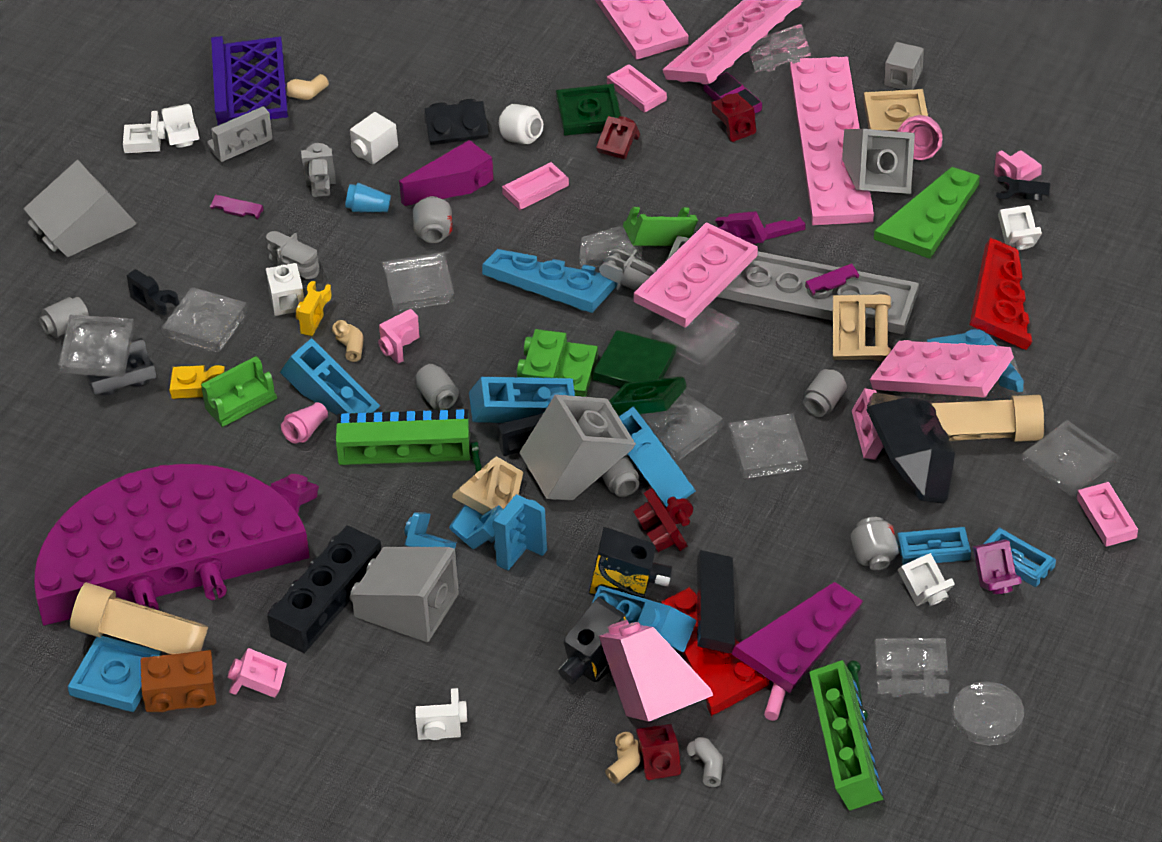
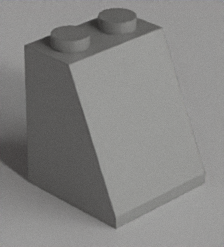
M78 159L23 208L31 217L28 224L39 235L43 232L46 234L42 240L53 252L60 249L67 257L130 229L136 224L133 218Z
M554 395L519 453L546 499L574 500L629 453L636 443L608 399Z
M383 547L376 559L372 558L362 580L356 582L351 590L350 601L353 602L354 617L429 642L459 594L455 549L451 547Z

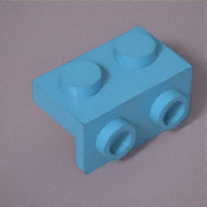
M516 494L504 509L497 511L492 523L495 533L494 549L496 550L497 566L509 571L526 549L541 556L547 551L545 508L534 500H528Z

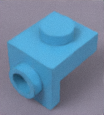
M464 505L449 528L472 549L477 548L486 541L492 543L495 541L494 527L492 525L493 519L497 511L503 508L498 505L484 515H481L474 509Z
M414 512L413 516L408 519L404 531L405 536H407L406 546L451 547L455 549L457 542L426 533L431 514Z

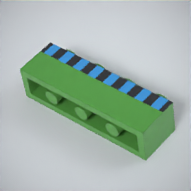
M468 409L337 414L336 447L339 465L470 460Z
M843 660L810 671L831 771L838 794L849 811L883 800V793L856 681Z

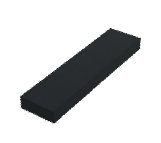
M700 550L697 557V646L732 654L735 646L733 557Z

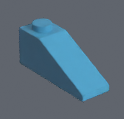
M312 338L290 356L280 371L303 396L315 403H322L327 410L336 415L345 413H374L380 407Z
M480 377L469 391L472 422L504 423L544 413L554 395L575 396L573 379Z

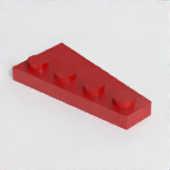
M990 237L984 248L969 325L1027 350L1032 343V336L1030 333H1027L1029 316L1028 313L1024 312L1023 306L1026 296L1025 290H1022L1020 286V281L1023 277L1019 250Z
M690 587L661 601V604L671 606L697 620V595ZM696 621L683 653V658L711 688L713 696L705 699L711 716L769 686L768 678L731 653L697 646ZM735 638V646H736L737 644H739V642H738V640Z

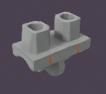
M314 143L306 150H301L306 186H311L313 197L329 196L330 184H336L332 148L323 143Z

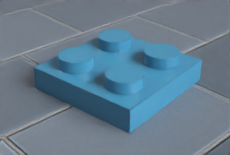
M105 636L96 637L68 685L69 695L134 712L143 697L141 658L161 656L162 652Z

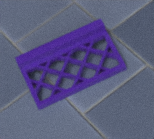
M223 36L211 37L215 114L218 126L260 107H267L271 102L280 105L281 108L267 109L270 114V120L287 118L288 107L281 36L224 44ZM276 48L269 55L262 52L264 49ZM238 52L246 53L240 59L231 55V53ZM254 57L261 60L255 66L248 63ZM268 65L276 67L271 73L263 71ZM241 68L248 71L242 77L234 74ZM258 76L262 80L256 85L249 82L252 78ZM270 83L278 86L272 92L264 89ZM241 87L249 90L241 96L235 93ZM257 94L264 97L258 103L251 101ZM242 106L250 109L247 112L235 114Z

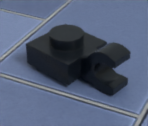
M1007 176L998 177V181L1009 184V191L1007 193H996V197L1000 199H1008L1016 192L1024 193V199L1042 201L1043 195L1049 196L1051 183L1015 180Z
M137 269L126 275L130 298L152 312L156 309L159 314L166 315L167 308L165 303H172L176 307L179 305L177 293L172 290H159L157 282L151 276H146Z

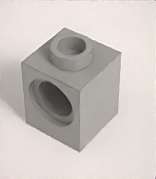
M896 42L885 63L884 86L902 90H913L923 69L924 48Z

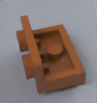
M211 650L141 658V686L146 712H166L168 710L201 708L215 705L216 693Z

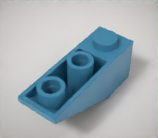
M634 407L619 416L636 443L634 448L627 453V456L666 507L668 506L667 500L670 497L686 499L696 492Z
M599 585L593 602L600 597L623 612L629 624L639 622L640 625L654 627L674 650L684 653L696 624V619L671 606Z

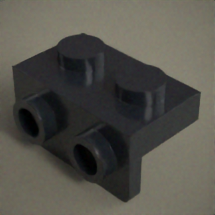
M464 99L459 104L453 105L439 102L431 104L429 108H425L424 118L427 125L429 145L488 138L483 101L476 102L475 99Z
M142 338L82 355L88 384L94 395L99 393L102 396L116 393L119 390L118 388L128 385L132 387L143 386L150 382L149 379L157 377L155 367L148 357L145 341Z

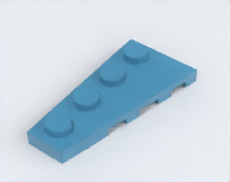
M497 249L482 264L483 275L591 313L618 284L602 276L601 273L595 272L596 267L583 265L582 269L565 267V261L553 259L552 261L538 262L536 256Z

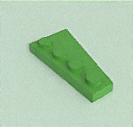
M951 167L874 231V240L930 259L979 186L980 175Z

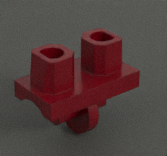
M653 488L644 492L648 501L633 512L644 530L659 521L662 522L660 526L647 533L652 543L656 546L657 551L660 552L673 544L677 546L679 551L688 547L675 524H681L682 526L690 524L689 517L694 510L691 502L688 499H677L673 496L667 500L668 506L665 509Z

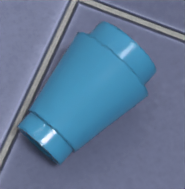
M357 183V185L349 184L345 208L352 209V212L388 213L391 195L361 183Z

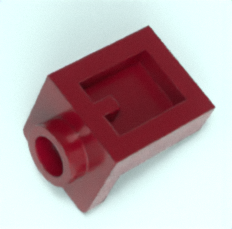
M608 116L596 146L598 153L626 160L633 139L638 140L640 136L636 123L627 117L619 116L614 118Z
M672 724L636 729L646 779L652 780L680 775L679 746Z

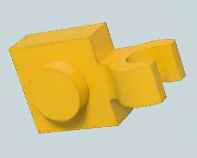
M311 281L307 285L308 294L303 302H299L296 309V319L299 320L300 332L309 336H313L324 316L323 308L332 297L331 285L327 284L324 290L316 291L315 281Z
M204 365L173 367L169 389L171 398L203 397L201 384L224 373L225 366L215 365L210 367L208 371L205 370Z

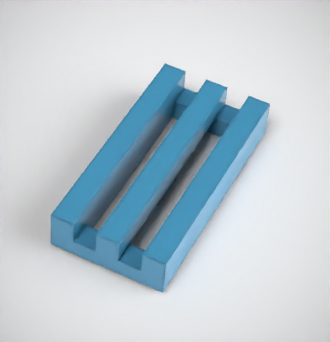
M965 527L901 532L897 535L902 565L930 553L936 563L970 560L971 557Z
M998 528L983 543L986 544L1004 539L1009 540L1016 575L1021 576L1023 581L1034 587L1040 584L1041 578L1044 579L1047 576L1048 570L1052 571L1055 568V558L1001 528Z

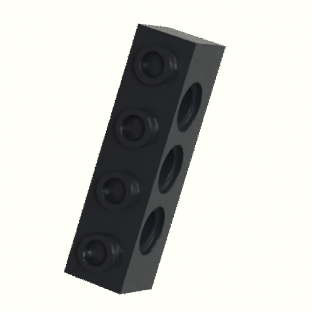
M348 525L338 535L333 536L328 547L319 557L311 561L308 569L299 580L293 581L283 598L271 606L267 615L271 638L305 654L349 603L354 584L362 580L372 558L376 559L382 550L381 541Z

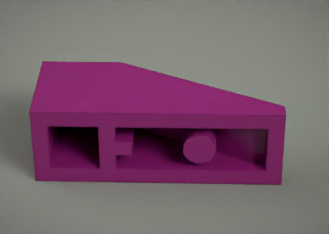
M468 140L399 180L401 203L404 206H408L430 196L445 199L473 193L494 180L492 157Z

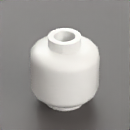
M511 104L504 109L499 117L500 133L509 142L531 144L543 131L541 115L537 109L531 106Z

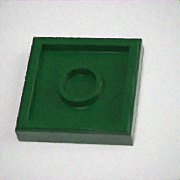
M614 84L556 90V100L564 136L602 132L608 116L614 118L621 116Z
M616 330L593 372V380L622 387L625 383L663 379L676 354V345Z
M681 376L625 383L609 402L618 416H621L632 407L639 414L664 412L671 407L687 388L685 378Z

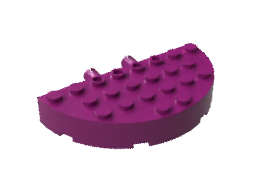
M202 464L160 465L125 474L82 497L60 517L48 533L37 558L34 585L43 626L71 619L76 598L81 587L86 582L115 591L117 598L149 606V608L159 610L156 597L202 585L207 599L215 600L214 588L220 599L227 592L223 580L310 558L307 534L300 517L282 495L262 481L232 469Z

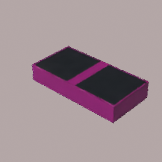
M728 72L717 76L714 82L704 84V92L715 101L722 99L725 95L738 93L754 107L755 113L762 110V102Z

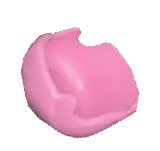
M923 115L909 117L897 130V132L915 133L913 155L915 160L923 161L933 157L942 146L943 136L941 128L931 117Z

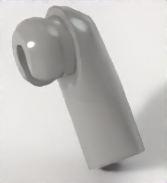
M697 737L695 741H691L688 744L687 753L689 756H692L693 760L701 759L704 762L703 783L709 787H717L721 784L723 756L709 739Z

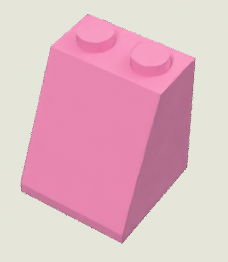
M628 620L610 625L608 627L609 632L599 636L626 716L649 722L713 696L711 688L654 627L643 626L639 622L629 624Z

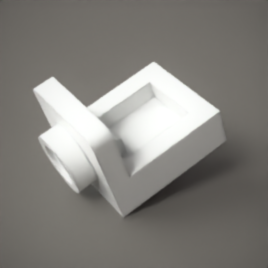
M190 104L162 109L166 136L170 145L175 144L176 147H186L192 145L194 140H199L198 129L193 119Z
M151 111L150 124L124 125V153L160 151L161 139H166L165 122L159 121L158 111Z
M1030 205L999 211L998 217L1005 244L1016 247L1018 250H1024L1033 247L1037 243L1042 232L1040 227H1035Z
M931 553L902 565L898 569L916 606L928 602L930 606L942 602L949 597L947 592L955 585L952 578L944 580Z
M458 688L451 689V704L416 706L418 740L461 737L460 723L467 722L466 701H459Z

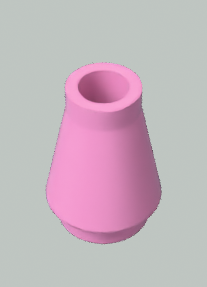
M316 402L309 407L287 414L281 424L283 435L294 444L306 442L318 426L328 418V411L322 403Z

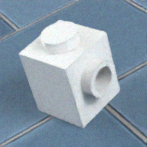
M376 112L350 129L352 152L372 165L398 147L396 124Z
M297 263L266 268L268 289L274 315L278 316L296 312L299 302L304 301L303 287Z

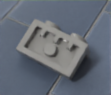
M263 106L212 128L213 139L207 141V144L213 154L223 162L273 140L268 110Z

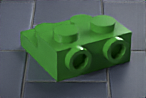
M535 329L533 337H526L524 355L527 357L526 360H519L517 377L573 379L575 396H587L598 357V346L567 342L566 333Z

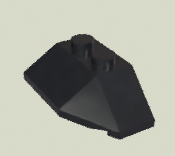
M873 393L869 398L870 401L866 410L890 461L903 479L916 489L914 493L919 500L944 504L948 500L955 451L949 441L947 432L943 429L936 415V409L930 401Z

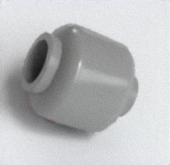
M434 196L427 197L416 203L413 208L414 233L428 243H438L449 236L453 229L452 208L450 204Z
M869 517L859 521L856 525L857 527L851 533L856 561L863 566H870L872 570H881L888 567L890 561L899 553L892 524L883 521L880 517Z

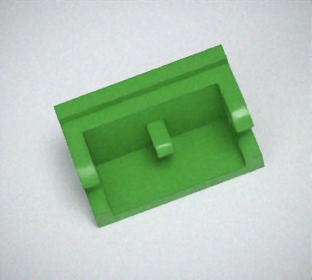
M632 207L627 220L623 223V227L633 246H673L677 236L692 237L698 219L696 215H689L687 217L690 210L689 207L681 208L678 217H647L646 214H640L638 218L637 215L639 214L640 207Z
M257 356L201 384L205 409L221 427L277 399L272 376L269 371L263 373L261 360Z

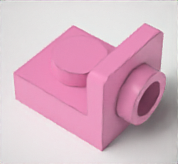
M1002 150L996 153L994 175L997 177L1007 176L1015 180L1031 181L1041 175L1042 165L1022 150L1012 156H1009Z
M412 309L379 324V347L385 356H390L397 364L404 361L403 346L420 338L418 315Z
M248 648L241 660L235 658L230 667L228 678L232 680L229 693L236 695L243 685L275 698L280 691L287 663Z

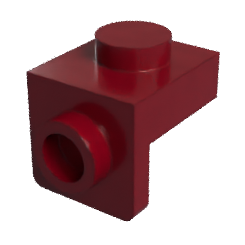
M738 93L728 94L722 99L711 102L712 113L726 124L728 139L731 142L756 133L754 107Z

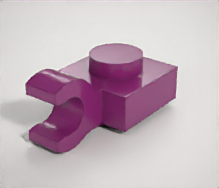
M757 211L732 213L728 217H718L715 220L718 228L751 244L764 243L767 237Z

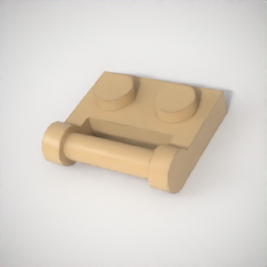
M833 295V360L873 359L875 361H884L891 352V348L888 347V309L891 308V297L889 295ZM866 308L875 309V346H866Z

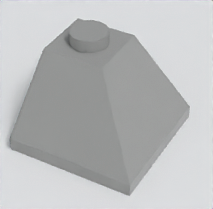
M844 129L842 160L855 189L911 194L915 133L873 129Z

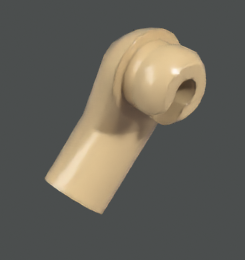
M319 74L311 81L293 79L286 83V94L296 99L310 100L325 89L329 83L322 74Z
M344 320L335 322L332 332L336 335V339L346 346V359L351 362L359 361L364 341L362 332Z
M622 732L617 735L615 744L618 747V760L605 770L607 777L614 784L624 779L641 762L638 740L634 739L633 734L630 732Z

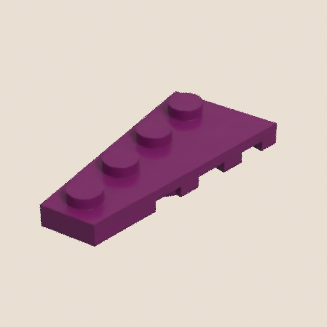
M833 582L737 644L733 649L732 655L788 693H791L860 609L863 600L836 582Z

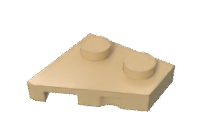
M496 456L455 491L452 498L482 515L498 505L504 509L516 494L519 495L523 471Z

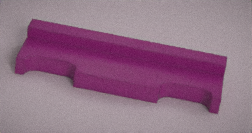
M216 194L210 205L212 210L220 208L224 209V213L241 217L252 215L257 220L264 210L261 204Z
M801 217L793 221L782 220L766 224L764 229L767 237L765 240L806 230V224L802 221Z
M851 263L806 281L805 287L814 296L816 291L821 289L829 291L846 284L847 279L852 277L859 278L860 275Z

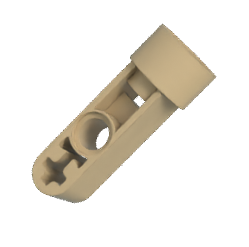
M1041 395L1011 396L1010 400L931 403L936 409V415L943 429L949 436V441L1012 438L1013 442L1043 440L1044 412Z
M87 582L83 584L79 591L70 620V628L99 638L103 634H107L169 654L201 651L208 630V626L117 598L115 591Z

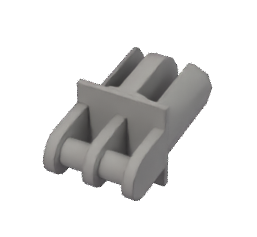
M271 231L266 235V240L269 243L268 251L270 252L269 260L271 263L277 266L297 263L301 277L306 279L317 277L319 273L317 250L297 240V233L289 237L280 232Z
M616 248L610 252V256L605 259L599 271L602 276L618 283L617 290L621 285H624L636 291L659 267L635 257L637 250L629 254Z

